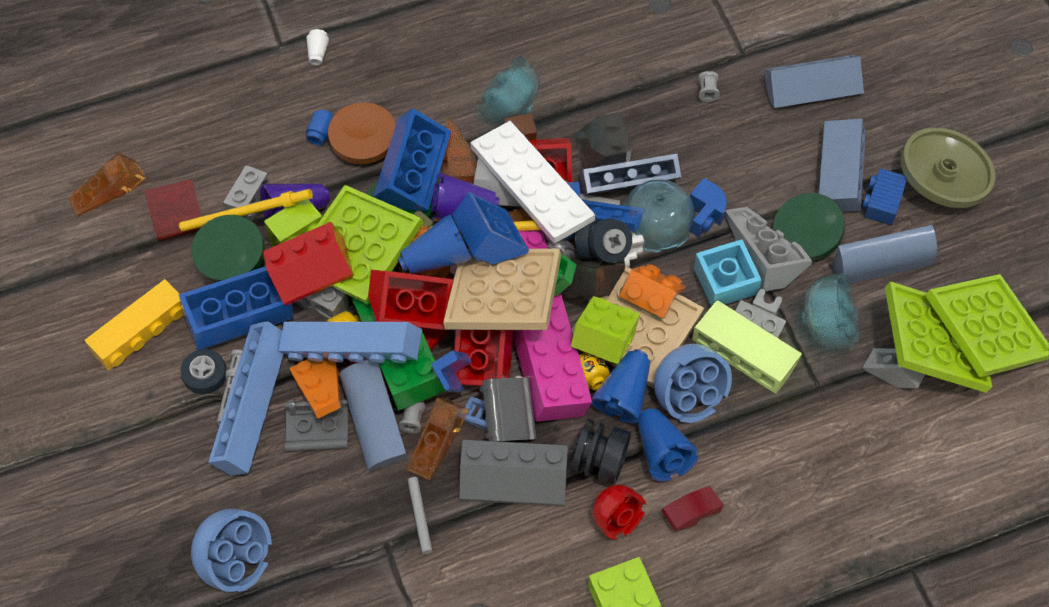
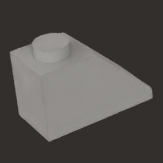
M873 348L863 366L866 372L897 388H918L925 374L899 367L896 349Z

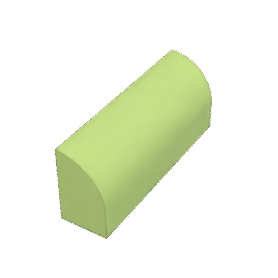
M718 300L695 326L692 337L694 342L711 348L730 365L775 394L789 378L802 355L799 351Z

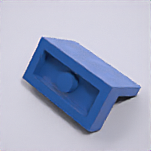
M453 350L431 364L446 391L456 393L464 391L456 372L472 363L467 353Z

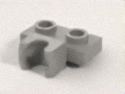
M760 289L753 301V305L741 300L735 312L779 339L786 325V320L777 317L783 299L777 297L773 303L768 304L764 302L765 290Z

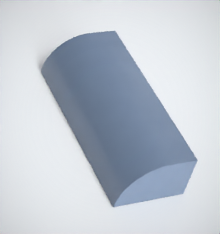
M856 55L764 69L768 97L774 108L864 93L861 57Z
M863 119L824 122L819 194L835 201L842 212L861 211L866 141Z
M677 154L583 169L579 174L581 187L585 195L671 181L682 177Z
M932 225L838 246L832 267L839 285H848L932 266L937 255V240Z
M368 359L362 363L358 362L345 368L339 376L367 470L372 471L408 459L379 363Z

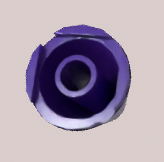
M444 173L436 175V178L440 179V183L434 184L431 211L436 212V217H432L433 222H439L450 214L452 216L468 192L499 206L500 199L496 197L494 191Z
M266 184L260 187V201L279 197L282 193L289 191L295 193L310 189L313 197L309 201L318 211L327 206V202L330 201L328 189L323 187L322 184ZM280 206L266 210L267 212L263 213L265 220L285 209V207Z

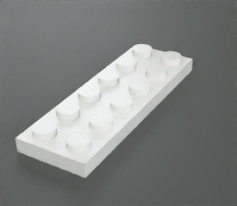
M511 121L470 142L471 149L554 244L595 221V214Z

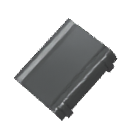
M500 378L482 381L483 386L479 389L480 393H484L488 433H485V439L495 442L536 440L530 379Z
M341 398V408L318 419L308 402L289 400V403H285L286 452L348 448L347 400H342Z

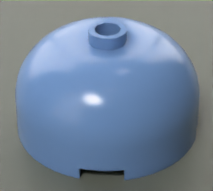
M687 344L677 347L663 358L656 370L654 378L656 398L670 415L681 422H698L715 413L716 411L712 407L719 404L723 396H728L732 384L731 369L728 362L721 355L707 346ZM697 399L704 405H709L703 412L695 414L685 413L695 406Z
M224 509L213 513L201 523L192 541L191 559L197 575L209 586L222 591L242 592L247 590L259 580L268 565V562H263L268 553V544L272 545L269 528L261 517L248 511ZM242 561L252 564L259 561L256 571L249 577L242 579L245 574V565Z

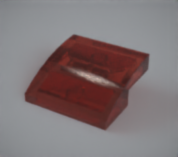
M192 179L145 191L157 240L201 228L181 231L179 227L180 222L202 217Z

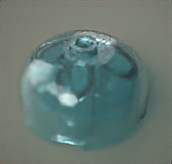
M521 55L510 62L512 67H507L494 77L479 97L483 102L481 105L477 104L475 106V109L494 123L504 124V118L527 114L534 106L533 101L540 88V78L537 70Z
M664 179L648 180L633 188L626 197L623 206H627L630 209L626 214L634 218L637 213H642L640 226L636 232H633L636 236H643V249L652 252H662V249H669L675 246L678 248L690 237L693 226L692 222L695 218V208L691 197L680 185Z
M843 273L824 276L814 281L806 292L804 311H802L804 325L808 327L812 338L823 348L833 351L856 348L854 342H858L860 337L857 306L854 307L853 299L848 294L853 290Z

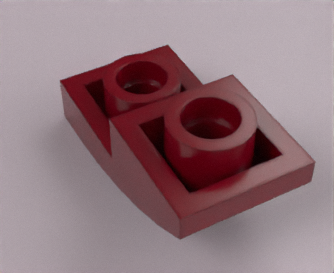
M707 486L673 501L665 506L661 512L673 529L679 531L697 525L700 518L721 512L724 505L713 489Z

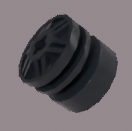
M587 419L583 429L578 434L573 449L572 472L579 473L583 464L586 463L584 475L589 477L596 466L599 467L598 479L615 485L624 464L631 432L614 427L609 437H605V424L600 423L596 433H593L595 421Z

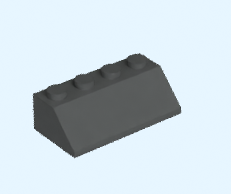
M463 440L459 500L564 507L568 446Z

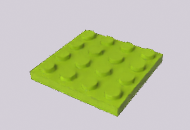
M344 185L315 227L317 228L328 222L334 224L343 235L354 276L331 287L370 305L368 291L371 269L392 272L399 261L398 258L402 257L401 251L412 242L424 224L422 219Z
M1001 274L930 289L925 295L980 378L1049 360L1048 341Z
M890 281L885 287L898 366L987 393L992 388L990 375L979 377L925 295L927 293Z

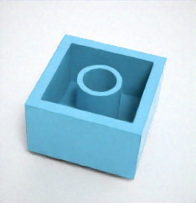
M742 239L696 253L694 270L711 307L717 300L726 305L755 296L759 292L761 278Z

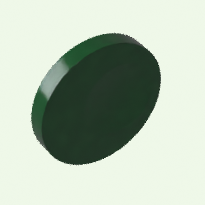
M805 193L789 199L780 207L774 219L773 230H780L784 233L783 238L790 243H798L810 259L815 261L830 255L838 248L845 234V220L840 207L831 198L817 193Z
M223 215L208 221L199 229L192 243V258L197 269L205 278L215 283L258 269L264 257L263 251H265L264 240L257 226L247 218L238 215Z

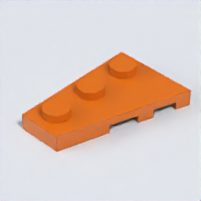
M323 358L322 362L307 359L289 368L292 377L317 419L341 408L337 362L330 361L328 358Z

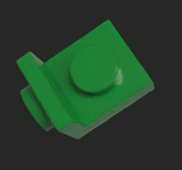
M562 253L554 292L555 297L572 284L576 264Z

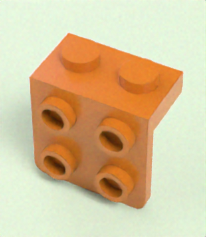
M651 264L631 269L620 297L661 318H665L675 296L686 289V286L681 284L682 280L673 275L667 277L659 273L660 269Z

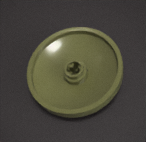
M945 128L920 130L908 139L901 152V167L908 182L921 195L937 204L953 208L972 207L981 203L994 186L995 169L991 159L975 141L959 132Z

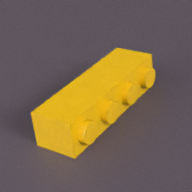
M164 279L84 341L90 352L108 371L113 367L119 366L127 356L134 351L140 350L145 342L153 336L162 333L166 326L183 316L179 293Z

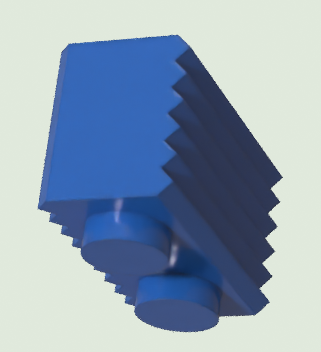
M879 168L877 176L872 174L868 187L872 189L871 195L866 194L862 206L867 209L865 218L893 225L907 181L905 175Z

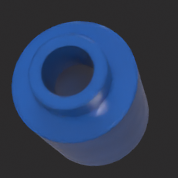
M324 109L314 112L306 130L307 141L317 146H322L324 142L328 141V127L333 118L331 112Z

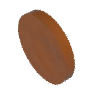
M362 102L348 105L339 110L330 121L328 127L330 146L338 157L354 164L376 162L387 155L396 126L395 120L385 108L373 103Z

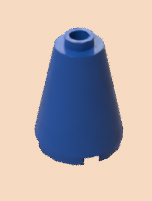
M451 214L442 218L401 251L402 257L398 258L404 272L409 270L411 274L465 263L472 259Z
M638 349L628 351L595 392L592 398V405L609 417H612L613 414L621 416L619 420L621 422L637 423L641 416L651 361L647 358L648 355Z
M646 409L641 412L637 425L648 469L653 479L657 481L672 480L671 475L678 473L679 476L686 474L698 461L696 454L698 451L695 445L658 409Z

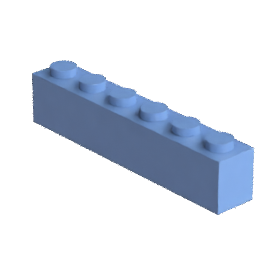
M268 321L250 326L208 462L230 476L249 473L284 354L278 351L282 330Z
M284 322L278 351L287 354L288 359L293 361H303V358H307L311 361L322 362L323 358H328V360L334 362H343V359H348L353 362L362 363L364 359H369L372 362L384 363L385 359H390L392 362L406 363V360H417L422 329L409 322Z

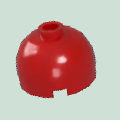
M620 484L610 486L601 491L596 497L592 509L594 522L608 538L619 539L616 535L623 532L626 536L638 526L645 513L641 509L643 504L646 505V501L631 487Z

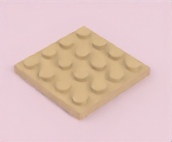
M529 249L525 255L495 264L484 260L480 262L471 256V260L457 265L443 322L445 329H548L561 260L560 249Z
M618 262L595 297L606 299L608 302L640 313L635 336L625 354L628 351L638 349L648 355L647 358L651 361L646 385L654 389L655 373L660 362L669 352L683 345L704 313V307L677 294L667 316L661 318L620 297L631 269ZM575 324L574 327L572 328V333H573V335H574V331H575L576 324ZM603 359L606 363L614 367L617 366L616 363Z

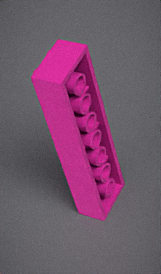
M543 230L519 231L529 249H548ZM560 293L553 298L547 330H514L513 339L523 376L530 379L533 413L536 422L584 417L592 404L578 351L576 348L571 347L573 333Z

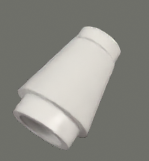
M314 29L306 37L308 58L310 64L321 65L329 38L325 31Z

